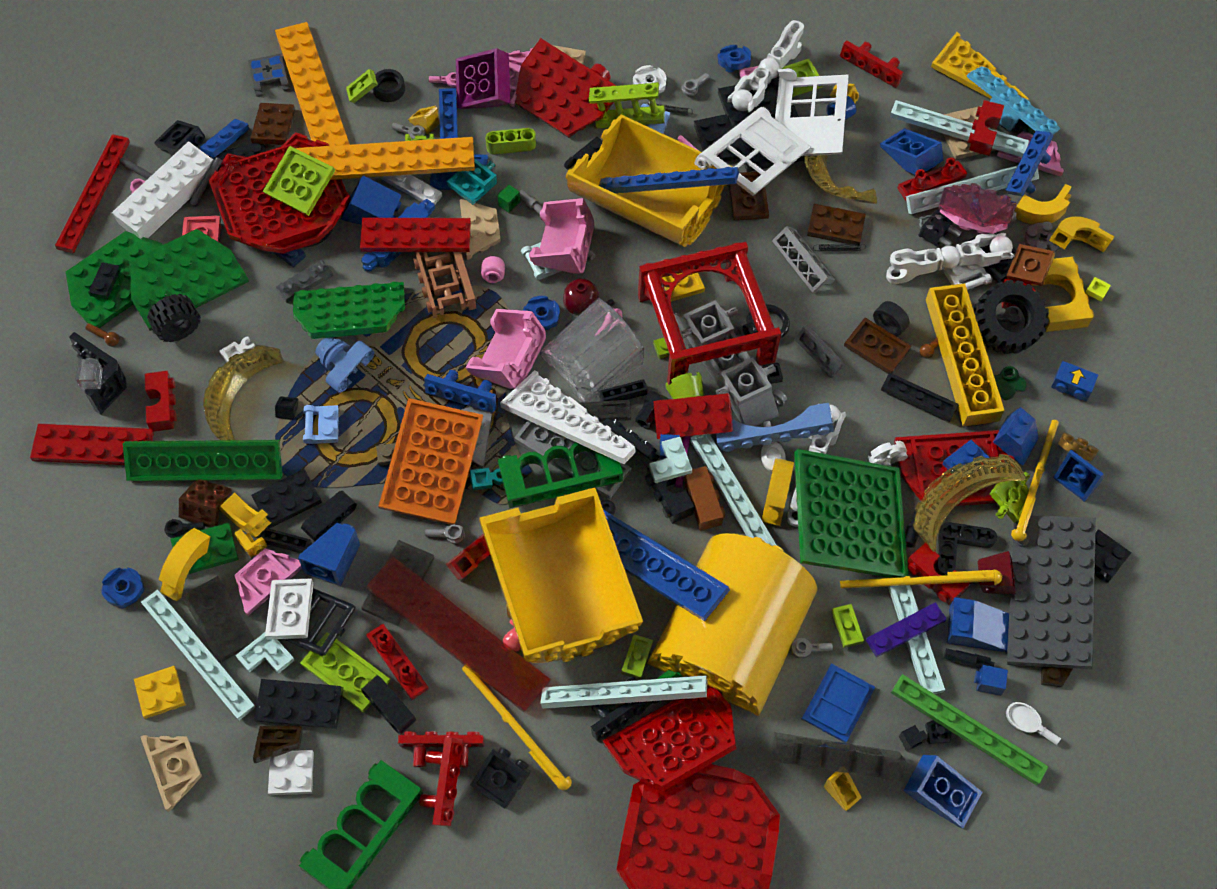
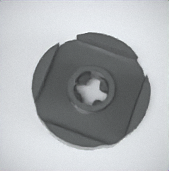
M1047 221L1033 224L1025 234V245L1057 252L1059 246L1049 241L1056 228ZM1040 237L1045 238L1046 242L1044 240H1039Z

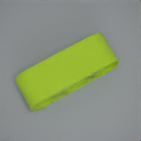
M531 128L491 131L485 137L486 149L490 154L532 151L536 147V133Z

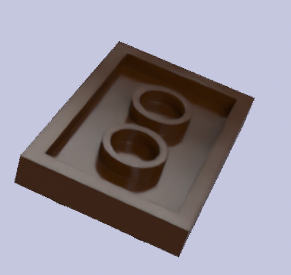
M260 103L250 138L251 143L283 145L288 140L295 111L294 104Z
M740 172L750 182H753L761 175L759 172ZM737 183L729 184L733 220L769 219L766 187H763L753 196Z
M813 204L807 236L846 244H860L866 214Z
M867 318L861 321L844 343V347L888 374L889 372L893 373L911 349V345Z

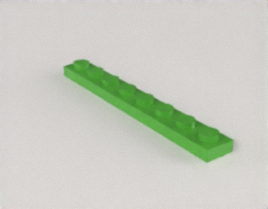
M903 674L900 676L891 691L893 695L1036 786L1040 784L1049 766Z

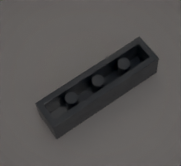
M642 379L600 390L599 398L602 406L647 395L648 388L645 380Z
M265 528L260 535L267 545L297 553H302L312 544L310 539Z

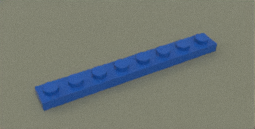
M725 167L614 178L606 177L601 179L599 186L616 194L736 184L739 170L738 167Z

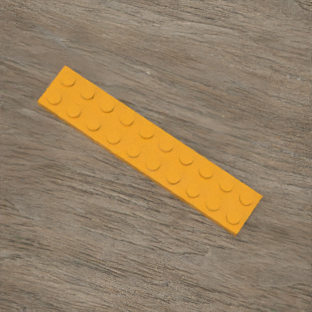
M304 22L276 29L275 33L311 140H320L328 143L329 146L350 145L308 23Z
M473 137L296 148L334 167L335 172L330 180L361 178L362 176L382 177L475 170Z

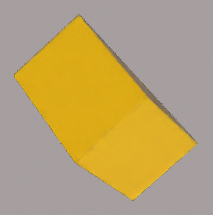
M436 106L421 108L408 120L413 125L422 126L425 129V133L429 134L439 125L438 109Z
M845 766L840 767L832 774L824 785L827 792L845 811L849 810L862 798Z

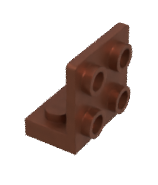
M195 480L179 498L178 518L196 523L204 522L209 527L217 526L219 507L231 495L232 488L207 482L206 480Z

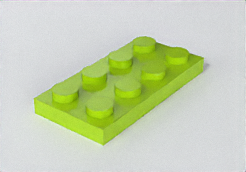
M327 632L316 645L322 646L330 633ZM338 639L335 640L325 656H320L310 651L300 662L301 666L326 685L344 687L342 697L363 713L371 703L364 696L361 688L376 675L380 676L387 685L391 682L390 678Z

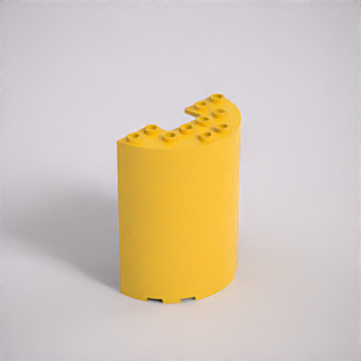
M620 114L616 120L612 121L610 127L603 131L601 139H603L602 145L597 152L593 153L590 161L588 162L589 155L585 154L581 159L577 160L572 169L568 170L566 179L570 192L683 247H686L687 244L691 245L710 221L713 209L717 208L722 197L720 194L726 185L616 194L600 187L601 179L606 177L614 178L637 176L640 174L649 175L672 173L674 171L702 170L694 164L696 157L702 153L701 151Z
M596 488L557 497L554 505L529 512L520 513L518 507L479 518L506 604L527 662L546 663L558 660L568 662L578 655H582V657L589 656L594 653L593 650L613 644L616 640L627 634L639 630L638 627L642 624L643 620Z
M729 533L715 535L707 543L696 567L727 585L730 591L705 622L681 606L676 605L647 664L663 672L667 670L679 672L683 677L706 676L707 685L723 692L722 696L727 702L759 716L817 593L816 582L806 568L783 552L784 550L779 546L767 544L759 537L751 538Z

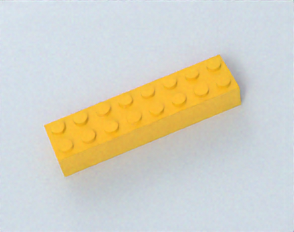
M966 284L929 288L925 300L955 402L958 403L957 409L962 426L999 422L1005 410Z

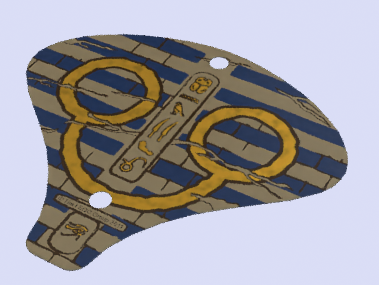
M459 284L460 290L451 293L452 295L462 293L463 299H466L462 285ZM471 285L475 296L476 309L469 310L468 307H465L462 310L460 303L444 306V315L439 313L437 318H433L432 312L428 313L426 306L428 298H424L422 289L405 294V309L403 312H399L397 320L391 325L388 332L353 335L356 337L357 342L362 341L374 351V356L366 366L361 362L357 365L358 371L356 373L351 372L347 377L352 383L341 393H338L326 383V377L331 371L321 364L320 358L315 353L299 375L288 397L299 399L294 419L280 418L278 422L275 440H280L282 472L288 477L305 469L314 487L326 488L385 483L390 465L379 466L376 446L396 443L408 398L460 410L471 407L425 393L424 378L427 374L444 378L449 370H454L458 373L459 377L456 383L478 388L484 379L471 375L466 366L472 357L483 358L496 333L490 322L496 309L508 310L504 300L496 292L488 288ZM431 290L434 304L438 306L437 299L445 297V295L435 296L434 291ZM344 336L333 337V338H335V339H342ZM492 383V389L489 391L496 394V410L492 416L484 468H489L490 473L499 469L498 459H501L503 456L517 455V458L521 456L512 437L507 410L501 408L500 402L506 397V387ZM338 405V443L306 444L303 442V435L305 434L304 406ZM313 415V435H318L319 415ZM471 463L470 470L481 469L476 463ZM529 465L525 466L521 472L525 488L533 480V472ZM468 475L465 489L473 491L470 476ZM493 483L490 489L473 491L494 503L502 505L508 503L503 484L496 485Z

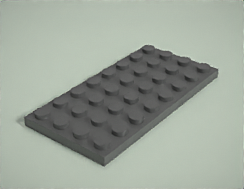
M1030 516L1025 531L1027 534L1026 538L1023 541H1015L1013 539L1012 561L1016 594H1010L1007 665L1092 669L1096 518ZM1018 522L1014 523V529L1017 528Z

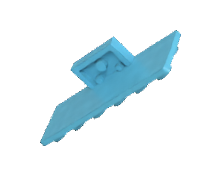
M981 66L967 74V78L992 96L990 102L1004 105L999 124L1009 132L1013 130L1020 119L1035 131L1051 132L1054 135L1061 129L1056 121L1047 118L1042 110L1033 107L1029 100L1019 96L1015 89L1005 85L1004 81L991 74L988 68Z

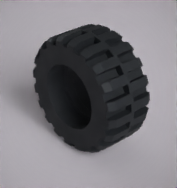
M1007 280L1004 283L999 282L987 290L974 307L982 339L986 341L984 345L988 348L990 346L994 347L993 351L995 352L1003 350V354H1010L1011 352L1016 354L1035 344L1044 335L1045 327L1049 322V319L1046 318L1049 315V310L1044 307L1047 304L1045 299L1041 300L1039 297L1041 293L1038 290L1036 292L1033 291V286L1030 284L1025 286L1023 281L1018 280L1013 283V280ZM1002 302L1012 303L1022 311L1025 318V326L1021 332L1007 331L999 324L996 318V307Z

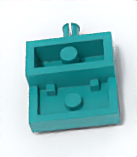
M474 158L475 170L458 171L447 181V186L474 205L497 184V175L490 171L495 167L492 161H489L484 166Z

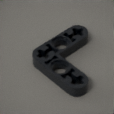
M952 522L944 523L938 533L937 554L940 557L936 563V572L939 575L945 576L947 572L955 570L957 544L991 548L997 541L996 532L990 528ZM946 529H950L951 535H947ZM964 531H969V532H971L972 535H973V538H972V539H966V538L963 536V532H964ZM985 535H989V539H991L989 542L986 541ZM949 546L952 549V553L945 554L942 551V547ZM945 560H948V562H947V568H949L948 571H944V568H943V565H944V563H945Z

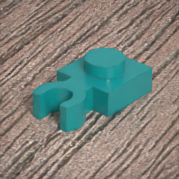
M489 468L470 470L469 476L473 491L490 489L493 483L502 485V478L497 477V475H501L500 470L496 469L491 473Z

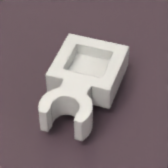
M245 337L239 345L235 341L220 350V354L230 365L238 358L246 355V352H253L256 347L254 343L247 346L251 341L249 337Z

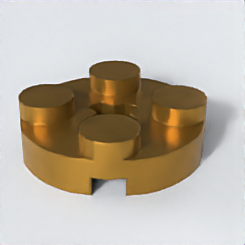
M1065 432L1058 442L1066 451L1072 450L1088 461H1092L1099 451L1097 448L1088 445L1089 442L1080 437L1076 440L1072 435Z

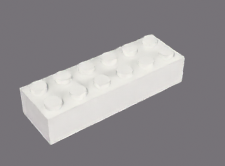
M188 141L112 212L118 224L128 232L133 233L140 239L143 237L149 238L195 194L214 160Z

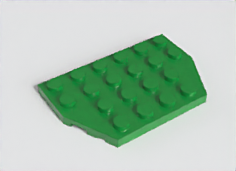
M198 229L130 261L131 300L149 331L153 330L147 319L148 312L154 304L164 299V297H169L173 294L186 295L190 298L195 308H198L249 282L248 277L232 251Z
M125 231L67 270L66 278L72 308L87 324L90 323L101 328L134 305L131 300L130 261L163 244L145 237L140 239L133 233ZM102 262L118 265L121 269L108 300L92 297L88 293Z
M404 282L375 283L372 285H355L352 287L330 289L320 288L317 290L294 292V320L301 324L302 329L307 332L311 339L388 332L391 325L397 320L399 312H403L405 309Z

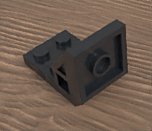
M73 332L69 336L72 348L77 351V357L81 361L90 363L86 367L85 394L94 410L101 415L127 388L126 377L116 359Z

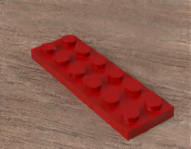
M362 218L361 252H470L471 218Z
M38 424L30 459L39 462L125 465L123 443L125 441H153L154 431L153 429Z

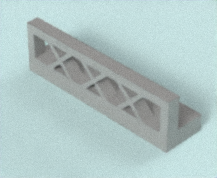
M786 226L772 240L812 293H816L824 284L831 285L835 281L834 277L796 229ZM784 236L788 238L787 246H782L779 243ZM791 249L798 251V259L791 258ZM801 262H807L808 272L801 271ZM812 275H817L820 279L815 286L811 283Z

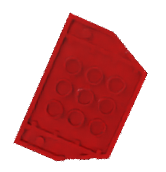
M540 38L521 64L515 103L569 138L578 131L587 128L586 126L594 121L601 120L604 117V113L614 103H604L605 110L599 111L597 103L589 104L590 88L616 85Z
M999 430L895 437L894 439L895 445V441H902L907 449V459L898 461L900 475L923 505L932 492L953 475L942 464L943 461L970 440L978 445L992 460L1010 461L1014 466L1016 463L1013 456H1009L993 443ZM1001 477L984 479L970 491L966 488L962 489L950 498L943 507L997 503L990 495V492Z
M707 685V697L675 699L603 740L604 746L624 774L663 792L737 749L731 705L717 689Z

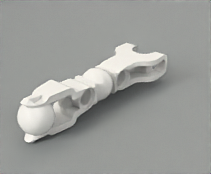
M796 20L791 21L784 28L779 41L772 48L771 54L769 53L767 58L762 60L758 68L749 76L745 75L735 86L734 92L728 96V102H732L734 108L738 111L748 110V112H751L764 99L765 89L771 82V79L778 75V69H782L790 59H795L800 53L802 44L798 41L804 31L803 23ZM793 28H798L795 33L791 31ZM751 89L757 90L754 96L749 92Z
M989 233L979 234L974 240L964 242L961 245L956 244V248L945 246L941 250L940 248L913 251L912 249L898 250L891 254L890 263L892 266L888 268L886 278L891 284L908 282L918 275L931 273L937 269L942 270V267L953 268L957 264L958 266L978 264L981 267L996 264L1000 260L1012 259L1014 257L1012 241L1006 237V233L997 235ZM989 245L991 253H985L980 247ZM895 258H901L902 261H896ZM900 272V275L898 277H894L891 275L892 273Z
M830 405L835 430L828 435H811L809 437L811 439L809 451L826 454L829 446L836 444L841 425L846 417L845 412L841 413L838 407ZM795 488L787 515V522L792 526L798 527V520L792 517L793 512L797 511Z

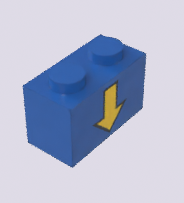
M1062 361L1051 388L1087 402L1093 391L1098 374Z

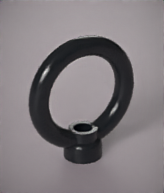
M766 304L768 312H773L781 318L783 325L780 331L781 338H783L790 328L789 318L781 308ZM750 312L747 315L746 324L742 326L744 335L758 332Z

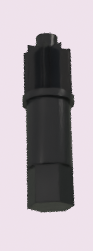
M946 648L944 659L980 669L983 665L994 667L995 662L991 661L990 657L976 653L972 654Z

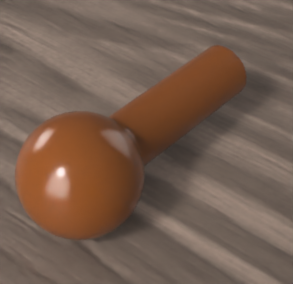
M90 323L85 327V330L103 338L108 346H115L120 341L119 335L115 332L107 333Z
M937 337L930 344H924L920 347L919 353L922 357L930 358L933 356L934 349L939 345Z

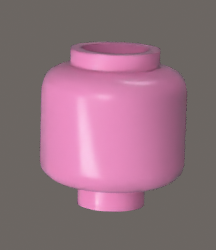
M496 256L485 258L481 267L482 278L489 283L501 281L505 275L504 261Z

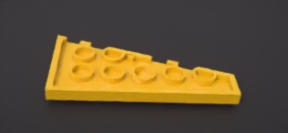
M958 32L954 34L932 62L931 68L991 99L992 96L967 78V74L981 66L986 67L995 77L1001 78L1005 85L1015 89L1019 96L1029 100L1016 86L1009 84L1006 81L1007 78L1003 74L1000 75L996 71V67L980 52H975L968 41L962 40Z

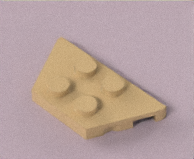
M460 199L462 218H471L470 252H466L467 260H469L477 252H484L489 247L501 242L497 210L477 203L472 205L467 200Z
M143 735L141 740L165 810L169 812L198 782L202 774L187 736L171 738L169 736L148 737Z

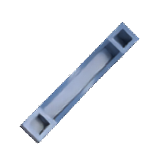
M829 403L809 406L793 420L772 427H754L732 420L733 432L716 433L720 451L730 452L737 448H751L754 445L760 444L769 445L777 441L787 442L794 438H808L811 435L817 434L826 435L834 432L830 405Z

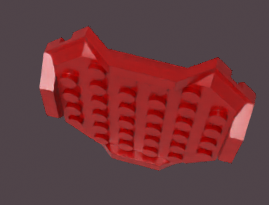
M295 132L281 147L249 157L227 153L221 163V168L218 172H214L209 183L229 238L263 251L283 254L318 243L334 228L351 201L342 179L330 180L309 216L266 195L263 190L289 146L296 149L329 146V144L320 140H309L307 136Z
M710 764L664 792L639 781L633 785L616 871L629 889H769L778 841L780 814L753 777L728 767Z

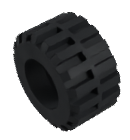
M173 294L159 300L151 307L152 309L149 310V315L147 316L148 322L157 337L163 340V342H174L188 337L198 328V324L201 322V317L190 298L182 294Z

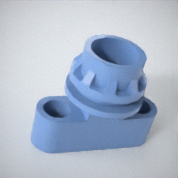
M333 337L324 338L318 344L315 351L316 355L320 358L321 364L331 371L326 377V383L338 393L346 390L352 383L347 377L351 372L356 373L358 371L357 365L361 362L366 366L374 356V351L362 341H358L350 347L343 340Z

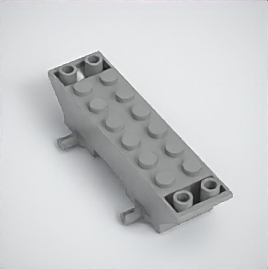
M704 300L674 314L682 330L680 331L682 339L687 337L693 348L737 337L734 333V327L729 320L730 317L738 314L736 307L725 311L716 300L713 302ZM746 351L702 362L719 388L716 390V394L730 393L731 409L740 423L756 427L765 421L779 416L772 394V385L767 379V375L776 372L773 364L763 369L753 357L750 358Z

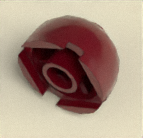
M575 279L567 284L564 289L563 304L572 314L576 313L581 316L596 308L599 303L597 287L587 279Z

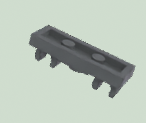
M320 260L317 264L311 265L310 268L289 278L284 283H280L276 289L287 303L294 299V292L300 290L308 291L332 277L333 273L325 262Z
M808 325L803 326L795 341L831 378L836 376L845 362L814 333V330Z

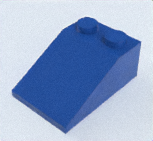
M906 128L880 143V147L905 171L914 175L919 169L926 172L944 161L942 142Z
M1070 450L1053 478L1085 502L1104 478V474Z
M954 597L949 606L947 644L1007 653L1009 613L975 600Z
M923 755L903 790L918 803L960 828H964L983 793L937 755Z

